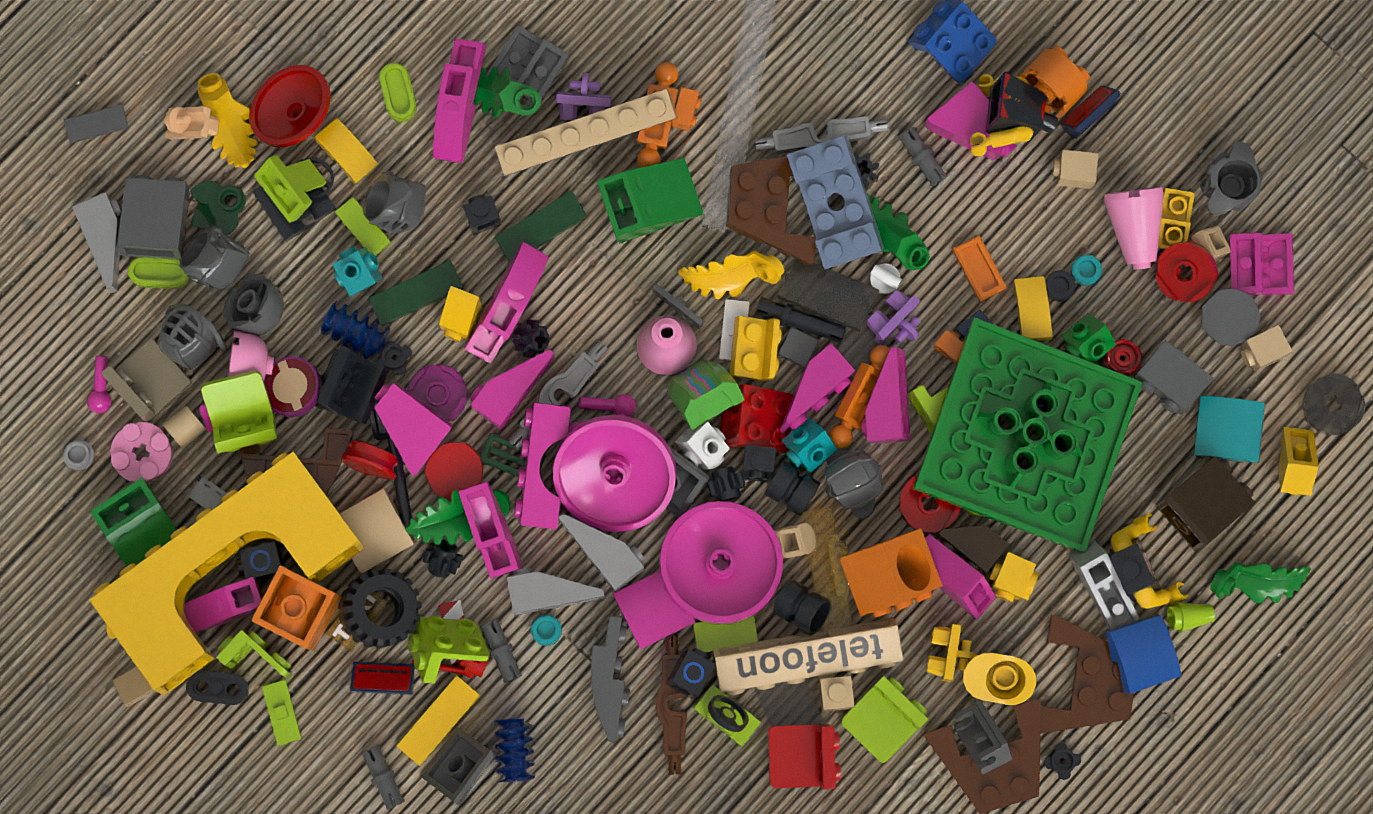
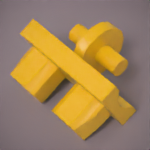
M952 624L950 627H934L932 630L931 644L945 646L946 652L945 658L929 655L926 672L941 677V681H953L956 658L960 659L958 670L964 671L967 663L974 656L978 655L970 652L972 641L963 640L961 651L958 650L961 625Z

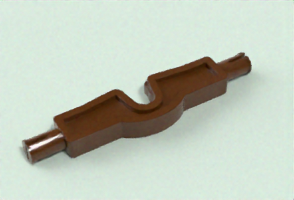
M671 635L665 637L666 655H662L661 658L662 686L656 697V713L663 725L664 755L669 758L668 775H674V762L676 763V775H681V755H685L687 713L678 710L672 711L668 708L667 704L672 699L685 698L686 696L665 684L681 655L678 654V636L673 635L672 648Z

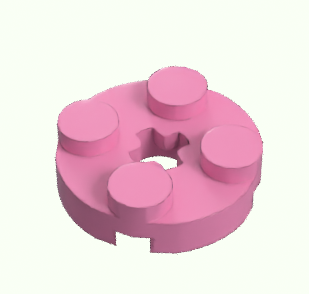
M147 422L130 423L125 425L113 439L110 449L111 463L126 480L134 483L143 478L149 483V481L160 478L168 471L173 459V450L167 435L156 425ZM141 445H146V451L150 453L148 458L143 457L141 461H137V455L134 453V450L140 448Z

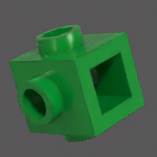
M1090 313L1084 315L1061 335L1067 345L1065 348L1066 353L1092 363H1096L1116 345L1106 325Z

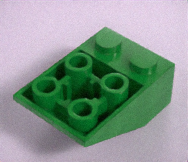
M685 158L627 170L597 181L619 244L704 215Z
M143 478L135 481L90 511L126 566L132 563L138 565L146 559L144 556L146 552L156 545L164 546L172 540L170 538L171 534L178 530L148 482Z

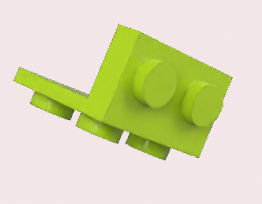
M254 370L202 384L201 392L212 423L214 445L217 454L235 452L242 447L254 444L263 445L277 439L275 417L262 375L259 371Z
M438 616L420 617V621L416 623L414 633H411L408 638V650L412 652L415 669L419 671L423 683L435 684L442 658L487 661L490 655L478 624L465 618L456 620L444 619Z
M241 630L234 638L231 636L227 637L217 649L220 651V654L216 658L231 669L253 648L282 676L290 679L293 675L288 670L292 665L276 651L271 655L266 650L269 644L253 630L249 634Z
M885 676L841 720L842 726L881 763L887 762L928 720L924 715L927 710L916 699L910 702L902 694L905 690L903 686L893 677L888 680Z

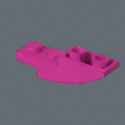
M457 38L454 40L450 62L444 65L438 95L434 127V159L463 164L476 110L473 101L486 50V45L483 42Z
M522 241L492 294L494 296L464 346L465 350L490 364L492 363L505 339L508 340L529 302L549 259L548 255Z

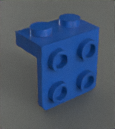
M940 0L936 3L931 15L914 29V35L908 40V43L915 50L930 53L944 70L959 83H963L996 45L995 36L961 0Z

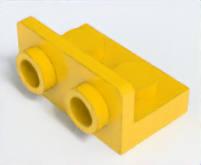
M745 316L735 317L729 372L732 377L760 382L774 379L779 368L777 347L782 337L779 319L763 320Z

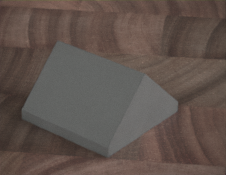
M670 447L676 464V482L672 498L666 509L680 517L687 512L705 488L710 476Z
M457 727L421 777L454 803L460 805L496 755Z

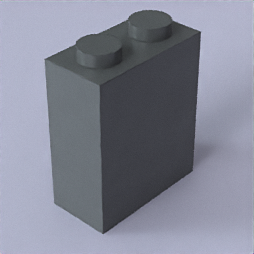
M137 175L135 178L126 177L117 243L122 256L181 259L190 191L186 181L176 177H167L165 180L152 179L146 175Z

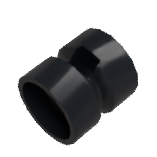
M784 461L764 494L778 503L783 500L786 501V508L801 516L821 483L807 474L802 477L799 476V469Z
M790 580L779 592L773 611L775 615L789 623L795 621L796 627L813 635L826 622L831 610V601L817 592L808 593V587L796 580Z

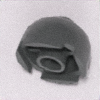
M253 274L242 280L245 284L239 290L235 287L231 290L224 304L223 316L228 320L226 323L236 331L260 336L266 334L279 324L284 310V300L281 291L264 275Z

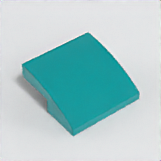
M1200 396L1194 455L1202 458H1213L1216 456L1217 459H1227L1233 462L1259 463L1265 403L1235 398Z

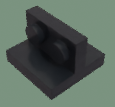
M262 186L252 191L285 242L293 239L336 210V207L327 195L320 199H311V205L298 220L289 223ZM322 187L305 193L315 195L324 192Z
M340 346L339 350L334 349L321 380L322 387L315 407L367 424L377 400L374 397L382 388L389 368L364 359L351 349Z

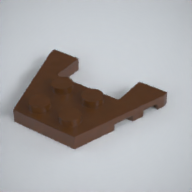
M784 156L733 165L730 169L726 227L759 243L763 242L777 249V252L786 256L790 255L800 260V263L806 266H812L814 264L816 237L785 232L790 176H794L788 157Z
M325 428L323 458H299L326 496L342 463L341 454L348 450L347 445L349 441H352L353 430ZM257 444L239 449L246 480L258 471L266 472L273 466L271 464L272 461L278 457L260 455L261 445Z
M1051 615L1047 643L1078 648L1070 710L1041 706L1040 734L1129 720L1131 718L1134 693L1128 694L1123 692L1119 666L1117 662L1111 661L1108 642L1057 615Z
M1040 698L1013 706L1022 734V738L1007 742L1013 760L983 775L970 754L960 755L951 725L924 733L927 741L979 814L1039 797Z

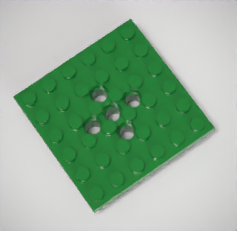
M974 317L967 331L913 489L1071 550L1086 553L1143 382ZM1037 398L1045 400L1048 406L1046 413L1041 412L1037 408ZM1000 415L1007 417L1010 423L1008 430H1004L999 426L998 417ZM1028 426L1036 429L1038 434L1036 441L1028 438L1026 433ZM1056 437H1061L1066 445L1064 452L1056 448ZM1019 454L1026 457L1028 462L1026 470L1021 469L1017 465L1016 460Z

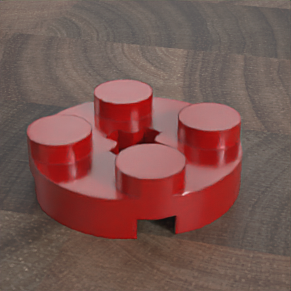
M1195 241L1179 242L1168 247L1162 252L1157 261V284L1168 298L1175 301L1194 302L1203 298L1212 290L1219 275L1216 262L1211 253ZM1182 264L1192 268L1191 274L1193 277L1191 280L1189 277L1182 278L1180 276V273L1183 271L1180 267Z
M915 476L905 484L901 491L899 512L907 525L912 529L917 530L921 528L924 534H937L942 529H947L952 525L959 514L960 507L936 498L934 503L938 505L937 509L925 510L923 508L924 503L921 500L923 497L929 498L930 495L913 489L917 478Z

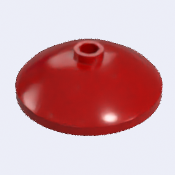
M306 65L290 66L273 74L262 84L252 101L249 120L253 133L266 145L279 148L295 145L308 138L318 129L328 112L331 100L328 81L318 70Z

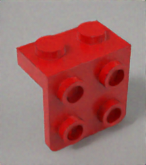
M830 724L770 727L768 730L770 785L773 788L821 787L822 789H836V781L841 780L840 763H835V750L840 749V736L838 731L834 732V726Z

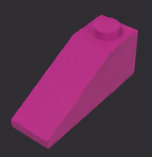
M898 347L890 349L865 410L866 419L862 421V431L864 437H867L868 442L884 444L911 441L905 351Z
M548 349L488 380L485 386L480 384L470 397L473 401L470 405L472 410L502 430L554 360V353Z

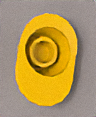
M982 653L974 656L967 663L963 672V683L966 690L977 699L1005 705H1017L1025 702L1032 696L1036 687V675L1033 668L1025 660L1018 657L998 653Z

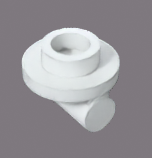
M890 264L875 265L870 274L872 287L881 294L894 292L902 280L897 268Z

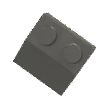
M1166 340L1155 350L1134 377L1136 380L1143 382L1142 391L1148 395L1154 393L1162 400L1161 405L1173 414L1178 412L1180 415L1187 411L1213 380L1210 374Z

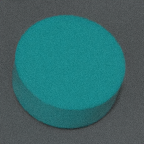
M1092 255L1079 256L1071 266V276L1076 283L1082 286H1090L1096 283L1102 273L1100 261Z
M542 615L534 620L531 626V634L538 644L551 646L559 641L562 635V627L554 616Z

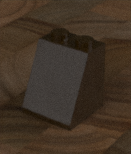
M1216 456L1155 506L1195 553L1207 546L1255 503L1252 499L1253 492L1244 482L1238 483L1231 475L1233 470L1230 465L1223 459L1218 460Z

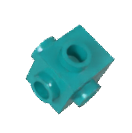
M355 246L340 253L339 257L341 260L332 264L335 269L334 276L340 286L346 288L349 296L355 295L384 279L378 269L379 262L373 252L368 251L366 247L356 250Z
M810 417L782 440L789 450L785 455L790 462L797 468L800 465L803 466L809 473L838 450L826 431Z

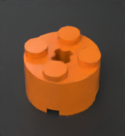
M1054 46L1052 49H1044L1019 75L1025 78L1034 88L1046 95L1045 112L1050 113L1052 110L1058 113L1056 115L1058 118L1063 117L1088 89L1087 81L1090 79L1088 72L1083 67L1076 66L1068 59L1067 53L1059 46Z

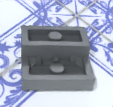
M517 25L487 72V76H489L494 66L498 68L499 76L503 69L508 67L511 81L534 87L542 99L569 57V54L545 38L541 40L520 25ZM524 94L521 96L522 98L531 102V98L529 95Z

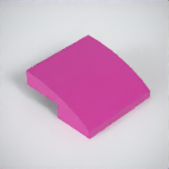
M1261 233L1230 234L1231 288L1242 290L1249 295H1295L1292 233L1261 235Z
M660 571L613 593L640 650L695 623L694 618L681 610L670 598L664 587Z

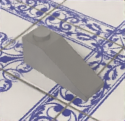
M105 192L76 204L72 208L105 286L112 294L117 292L120 251L117 243L120 227L119 216H121L122 209L117 199L111 200Z
M565 514L558 517L561 524L614 592H617L644 571V566L641 563L645 559L635 546L629 548L626 543Z
M1095 540L1088 544L1086 553L1075 551L1068 555L1083 585L1110 630L1140 620L1130 598L1127 597L1107 552Z
M530 568L512 571L513 576L507 577L514 616L605 599L602 589L537 571L531 572Z

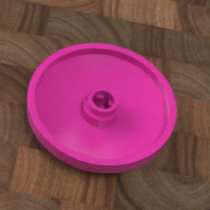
M605 415L589 419L576 426L567 434L556 454L553 480L562 504L581 522L604 531H630L649 524L665 510L675 488L676 464L667 442L652 427L627 416Z
M724 501L709 502L688 510L671 526L661 549L660 573L670 598L685 613L707 623L731 624L755 615L771 600L782 576V550L774 530L758 513L737 503Z

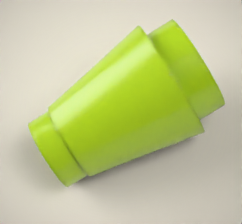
M1175 602L1173 606H1168L1167 608L1169 628L1180 633L1214 622L1215 612L1211 604Z

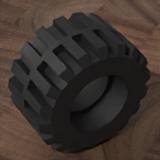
M384 568L382 570H371L352 580L348 584L349 587L343 591L341 595L343 601L339 602L338 608L342 610V615L339 616L340 622L344 621L346 625L343 628L346 634L351 633L353 641L356 643L362 642L364 643L363 646L368 648H384L408 638L407 635L413 633L416 629L415 623L420 621L421 614H418V609L422 608L421 601L417 602L416 598L420 594L417 589H412L410 585L413 582L409 578L403 579L402 573L398 571L393 573L391 569ZM373 591L386 593L394 603L395 616L393 621L387 626L375 625L366 615L365 601L367 596Z

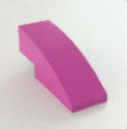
M489 482L458 491L477 550H481L490 579L524 568L511 531Z

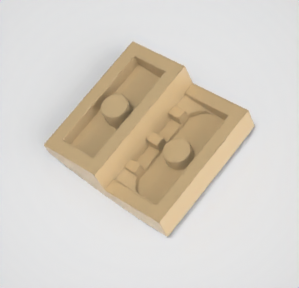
M385 488L380 489L339 513L365 548L352 558L360 574L414 544L413 538L406 532V527L399 517V512Z

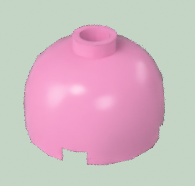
M234 330L233 337L238 338V343H231L227 376L230 377L257 370L261 373L264 381L266 374L272 375L274 357L268 356L267 345L257 335Z

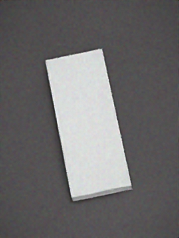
M725 300L720 360L731 361L734 319L737 316L748 317L749 302Z

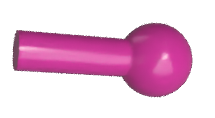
M108 356L95 357L94 391L87 398L89 409L98 414L106 412L112 403L109 393L106 392L107 380L101 374L107 368Z
M627 394L618 395L615 399L580 397L579 409L613 411L615 415L625 413V416L630 417L636 410V402L633 397Z

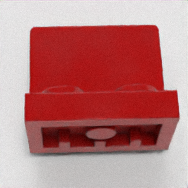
M747 384L738 385L745 400L721 412L720 431L726 438L724 442L729 448L745 447V445L776 448V453L786 454L789 450L782 440L790 434L791 427L784 433L780 431L793 394Z

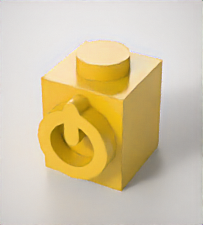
M1008 552L1004 556L1002 563L996 562L989 579L994 582L991 589L997 591V597L1008 602H1013L1014 599L1019 601L1021 598L1028 600L1039 576V573L1034 571L1036 564Z

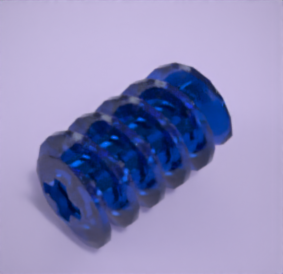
M336 300L323 319L321 334L327 336L332 332V340L336 342L343 337V346L348 347L353 343V351L359 353L364 349L363 356L367 359L374 354L376 356L386 342L391 328L387 327L382 332H379V321H376L370 327L368 326V315L359 321L357 320L358 310L348 315V305L344 304L340 309H337Z
M524 719L494 720L495 725L503 727V729L494 733L495 737L503 739L502 742L495 744V749L504 752V754L495 758L496 762L504 764L503 767L496 769V774L504 776L505 779L497 783L526 782L534 779L535 774L526 772V769L535 766V762L526 759V756L533 754L534 750L525 747V744L534 741V737L525 735V731L532 729L533 725L524 722Z

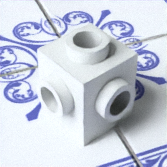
M708 421L702 423L701 426L694 430H691L689 427L675 441L685 453L683 457L699 469L716 468L724 461L723 455L730 449L724 442L726 439L724 434L718 428L712 427Z

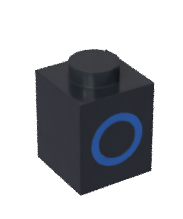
M275 541L239 550L241 558L236 559L240 577L245 576V579L255 577L258 581L274 577L279 566H283L280 549Z
M694 648L693 651L690 649L685 650L680 655L665 684L690 699L696 698L700 695L716 664L709 661L710 656L697 648Z

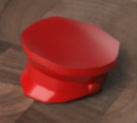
M361 440L349 441L347 445L348 450L341 454V461L345 465L366 475L395 480L397 475L394 467L398 464L396 456Z
M463 442L442 444L429 457L424 470L434 494L451 500V494L454 490H464L479 485L483 479L481 457L475 449Z

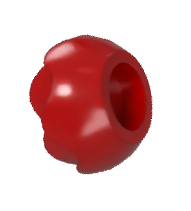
M1119 339L1115 341L1116 345L1104 355L1105 365L1112 371L1129 376L1139 370L1142 352L1130 340ZM1120 356H1124L1125 361H1122Z

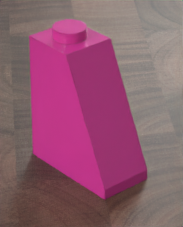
M972 81L928 117L925 127L929 131L971 150V147L974 145H971L970 138L974 133L979 132L986 137H990V134L985 132L989 99ZM1010 144L996 148L990 145L987 146V152L983 156L991 160H995L1000 155L1006 158L1017 148V145Z
M396 381L391 386L385 383L374 397L379 401L375 406V410L409 472L416 476L451 430L453 424Z
M929 534L925 540L943 585L940 589L977 620L997 597L980 572Z

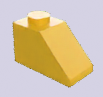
M450 287L439 323L440 329L445 331L443 336L456 342H460L461 338L469 339L483 309L480 297L456 287Z
M1283 427L1278 472L1280 491L1292 495L1311 496L1319 468L1314 430Z

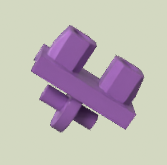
M584 72L582 81L570 80V89L581 90V93L558 91L556 103H560L559 110L562 120L577 119L578 105H588L590 115L608 109L611 106L612 95L588 94V91H600V82H589V73Z
M896 290L885 302L896 313L891 320L877 310L866 322L871 331L876 335L874 341L878 345H882L896 329L899 332L894 336V339L898 343H901L905 338L915 341L919 337L915 327L920 323V320L915 316L909 322L905 319L917 308L920 300L915 295L908 298L905 294Z

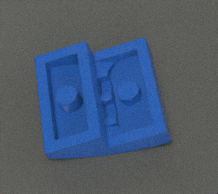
M1156 614L1106 631L1111 661L1118 663L1123 692L1132 694L1182 676L1172 639L1161 615Z

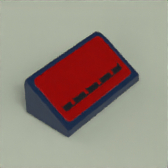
M1100 86L1060 123V126L1073 140L1077 139L1118 101L1121 93L1117 89Z
M353 662L350 692L413 695L415 666L414 664Z

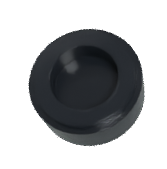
M1054 271L1045 280L1047 296L1053 301H1066L1075 290L1074 278L1066 271Z

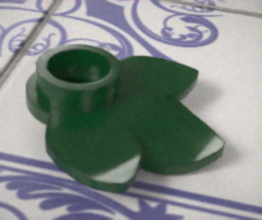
M207 181L194 186L190 190L193 197L201 203L192 217L191 224L202 229L218 226L225 235L231 234L236 229L239 221L238 213L244 209L246 204L245 194L239 187L233 185L222 187L216 182ZM228 197H236L234 205H226Z

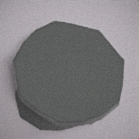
M1235 288L1219 289L1202 305V329L1220 345L1234 346L1253 337L1261 318L1253 297Z

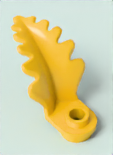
M218 73L206 74L199 79L197 91L203 106L211 108L210 116L219 119L217 135L214 136L211 147L214 150L224 147L220 154L221 159H226L229 156L227 159L229 165L234 163L235 168L240 166L247 168L250 162L254 160L252 155L257 153L256 149L251 147L258 145L257 140L248 137L254 134L251 125L245 122L249 119L250 108L232 98L226 80L220 77Z
M754 250L747 255L730 254L725 257L723 264L716 261L709 262V268L697 265L696 269L693 266H689L688 268L683 267L678 271L685 284L689 285L691 283L693 291L696 292L700 288L701 295L706 297L712 290L714 298L721 299L726 291L729 292L731 297L739 296L747 284L756 277L764 282L776 284L784 273V267L781 261L774 255L765 256Z

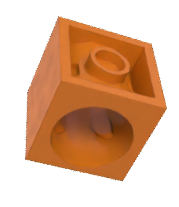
M921 528L839 558L860 616L873 613L876 618L892 612L891 606L896 611L914 605L913 598L916 603L933 597L932 590L943 586Z
M280 565L251 621L305 649L315 651L342 597L318 583L316 584L310 579Z

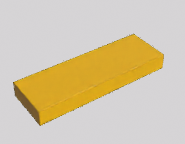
M456 675L397 744V747L416 764L421 766L477 701L480 695Z

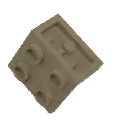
M149 339L116 370L109 365L101 373L132 409L147 423L191 384V380L160 350L159 345L153 339Z

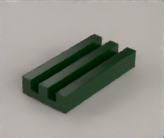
M490 433L480 455L482 463L518 477V469L490 459L487 456L488 453H491L525 467L524 459L491 446L493 442H496L518 452H521V447L517 450L514 447L517 443L511 445L509 443L510 440ZM543 454L540 461V471L547 457L545 454Z

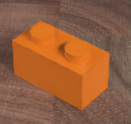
M681 87L675 109L678 118L672 120V127L690 131L691 126L695 127L697 116L694 115L695 110L700 109L702 98H699L698 91Z
M946 330L933 348L956 365L963 342L959 340L960 337L955 332Z

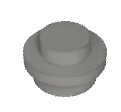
M74 440L64 449V462L73 470L87 469L93 463L94 450L86 441Z

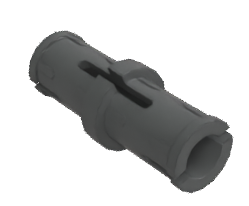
M915 127L910 128L909 132L905 131L898 137L913 157L912 163L914 166H919L932 187L936 186L938 181L940 183L948 177L934 158L933 149L925 145Z
M496 619L492 623L488 622L480 626L491 650L490 658L495 659L503 682L507 683L510 680L521 677L522 674L511 652L513 650L512 644L507 643L499 620Z
M380 745L361 753L373 776L371 782L373 786L377 785L386 805V810L404 803L405 801L393 778L395 773L389 769L381 752Z

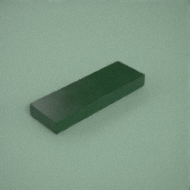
M570 191L497 235L495 240L508 261L511 262L522 241L537 249L586 219L587 214L573 192Z
M451 260L368 299L383 327L447 297L451 286L461 290L464 287Z

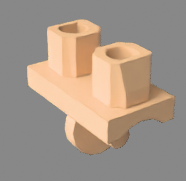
M205 106L169 108L164 119L168 128L165 132V138L174 140L207 138V135L216 136L219 119L210 116L211 108Z

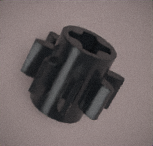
M854 153L858 169L861 166L866 168L861 178L867 191L870 180L873 182L878 181L879 177L873 171L879 168V163L872 164L869 153L866 157H859L857 153Z
M527 319L526 324L518 323V327L512 335V341L515 346L514 350L523 352V357L530 358L535 357L536 353H543L550 341L549 334L546 331L547 326H539L538 320Z
M733 466L711 473L713 480L707 482L711 497L718 495L719 501L726 502L742 496L740 489L745 487L742 472L734 473Z
M442 539L439 545L430 543L429 549L425 551L423 562L429 564L428 571L432 575L445 578L450 573L456 574L457 568H460L463 555L456 554L458 550L456 544L449 545L447 540Z

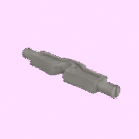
M867 116L850 119H831L826 123L827 137L825 139H819L816 136L814 125L806 123L788 129L775 130L772 137L754 139L756 152L774 149L775 153L779 154L802 150L843 135H848L850 142L870 139L871 133L889 131V124L887 118L869 121Z
M598 341L588 354L583 352L565 373L554 376L542 387L537 403L560 405L554 398L555 390H560L570 398H574L587 379L598 368L599 365L596 362L608 348L603 346L596 354L603 345L602 342ZM524 419L519 423L521 429L509 441L511 445H514L521 437L520 441L514 446L517 450L522 446V440L528 439L529 427L524 426Z

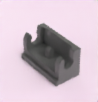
M980 699L955 714L956 721H961L954 726L955 731L982 775L1013 760L1007 741Z

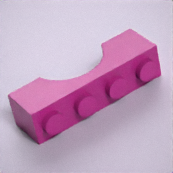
M532 402V407L526 408L524 426L529 427L528 439L522 440L521 457H526L525 469H519L517 487L522 488L521 500L516 499L514 507V518H519L518 523L522 526L557 529L560 498L546 489L541 480L539 469L541 458L547 448L553 443L564 439L568 434L571 411L569 406Z

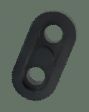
M201 670L188 678L186 690L192 699L199 702L239 705L248 697L249 685L243 677L237 674ZM202 681L208 683V690L206 692L198 690V685ZM233 684L239 687V692L235 696H231L228 692L229 687Z

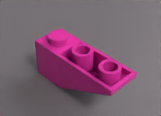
M832 343L811 359L803 369L780 428L782 433L790 427L793 430L800 427L808 419L805 416L813 409L817 413L830 401L827 398L835 391L839 395L852 383L849 378L855 372V369Z
M251 577L184 603L185 615L194 631L199 633L255 614L263 599V594L258 580L255 577Z

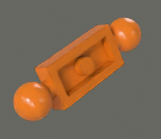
M663 62L655 69V78L658 85L649 84L647 95L669 89L675 107L678 89L670 88V85L677 81L678 69L673 63ZM672 120L639 131L637 144L646 145L637 156V164L640 168L661 162L657 148L667 149Z
M878 345L871 350V365L861 363L835 414L842 422L840 425L834 426L828 436L837 449H844L851 444L853 439L851 429L858 431L862 429V421L866 419L865 410L890 351V348L886 345Z

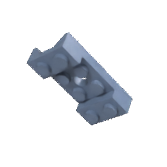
M848 135L787 154L795 181L799 184L817 238L815 242L824 270L885 250ZM834 193L841 194L845 199V205L839 211L832 209L829 204V199Z

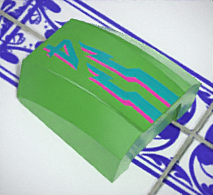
M704 359L671 376L667 390L669 399L691 430L745 400L738 384L721 364Z

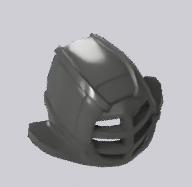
M1235 143L1229 153H1221L1207 166L1206 174L1200 182V187L1203 194L1209 198L1207 209L1212 214H1224L1229 210L1243 211L1260 194L1263 178L1261 169L1256 165L1252 148L1246 143Z
M391 171L383 172L367 190L363 205L364 216L369 221V224L376 225L391 233H402L416 229L424 216L425 185L394 176V173Z
M206 227L192 239L182 253L180 267L194 282L221 290L230 286L236 280L246 264L250 253L245 249L244 245L222 233L220 227Z
M183 303L168 307L160 330L158 345L160 350L172 361L186 369L193 370V368L203 363L215 352L214 350L217 345H219L223 353L227 350V345L219 331L195 309Z
M838 449L826 459L828 464L824 469L828 485L826 493L829 498L837 500L844 509H851L857 518L866 519L874 511L875 498L884 490L881 465L866 455V452L862 449L852 452Z

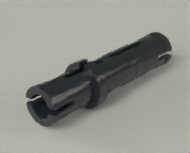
M761 296L755 315L768 319H779L780 326L785 328L788 325L839 344L842 343L847 328L846 325L793 308L794 305L787 303V305Z

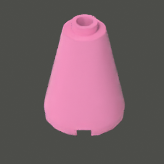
M1163 187L1104 194V203L1126 264H1132L1133 270L1151 268V262L1157 261L1164 198Z
M663 315L651 319L642 327L637 338V352L640 360L646 368L656 374L674 375L681 372L693 361L697 350V340L694 331L684 320L675 316Z

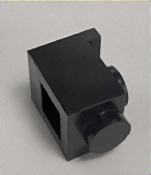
M484 194L474 196L468 200V204L463 205L473 235L501 225L492 195L485 197Z
M745 445L742 473L744 480L771 483L774 473L776 448Z

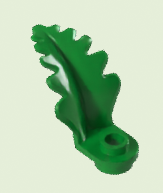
M496 66L492 67L489 76L486 74V69L481 67L473 104L477 106L482 101V113L484 114L492 107L493 119H496L503 110L527 116L539 109L541 97L534 87L511 81L508 67L503 69L500 76ZM524 94L529 95L531 98V102L527 106H523L520 103V98Z
M874 197L870 205L885 250L880 252L893 253L900 263L909 270L924 268L929 261L930 254L920 237L910 230L907 215L904 212H899L893 216L892 206L889 203L879 209V199Z
M456 489L452 492L451 502L443 497L438 498V510L431 505H427L425 507L427 515L423 512H417V520L415 518L410 519V525L405 529L406 532L413 534L416 540L422 536L424 543H428L433 536V541L436 545L441 543L444 535L449 545L456 543L459 534L465 542L471 541L473 534L458 492L461 490ZM493 490L504 517H506L511 506L510 498L503 491Z
M1235 562L1227 571L1220 569L1217 572L1210 590L1216 593V597L1219 599H1223L1226 595L1231 596L1235 588H1238L1254 603H1263L1267 596L1273 603H1279L1282 593L1287 598H1291L1293 590L1299 591L1301 589V583L1306 581L1311 568L1306 565L1300 569L1293 568L1287 571V567L1272 570L1271 566L1265 563L1243 565Z

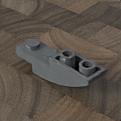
M610 616L605 647L593 645L591 680L594 701L603 730L609 742L616 744L617 737L623 738L626 719H620L622 706L628 707L630 689L625 688V681L614 679V674L620 675L623 657L617 656L618 645L625 644L627 626L622 625V618Z

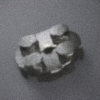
M1340 374L1326 375L1317 379L1307 388L1302 402L1304 419L1315 430L1326 435L1347 433L1361 421L1364 415V396L1361 395L1360 390L1357 388L1358 385L1351 378ZM1336 397L1338 398L1337 403L1341 405V410L1336 409L1333 413L1329 411L1326 401Z

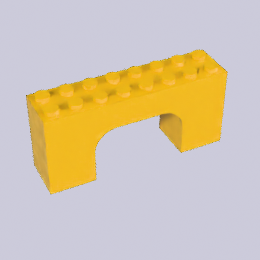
M294 452L289 455L287 453L279 455L272 461L271 464L273 466L266 472L258 471L247 479L246 483L248 485L239 491L234 489L221 498L222 504L213 510L207 508L195 518L197 522L189 528L185 526L179 528L171 534V541L162 547L156 545L144 555L146 559L138 565H135V563L128 565L120 571L119 575L121 577L111 584L106 582L94 590L95 596L89 599V601L154 691L165 696L215 659L186 618L184 610L185 598L190 588L198 580L246 545L259 539H272L284 544L306 576L316 584L365 549Z

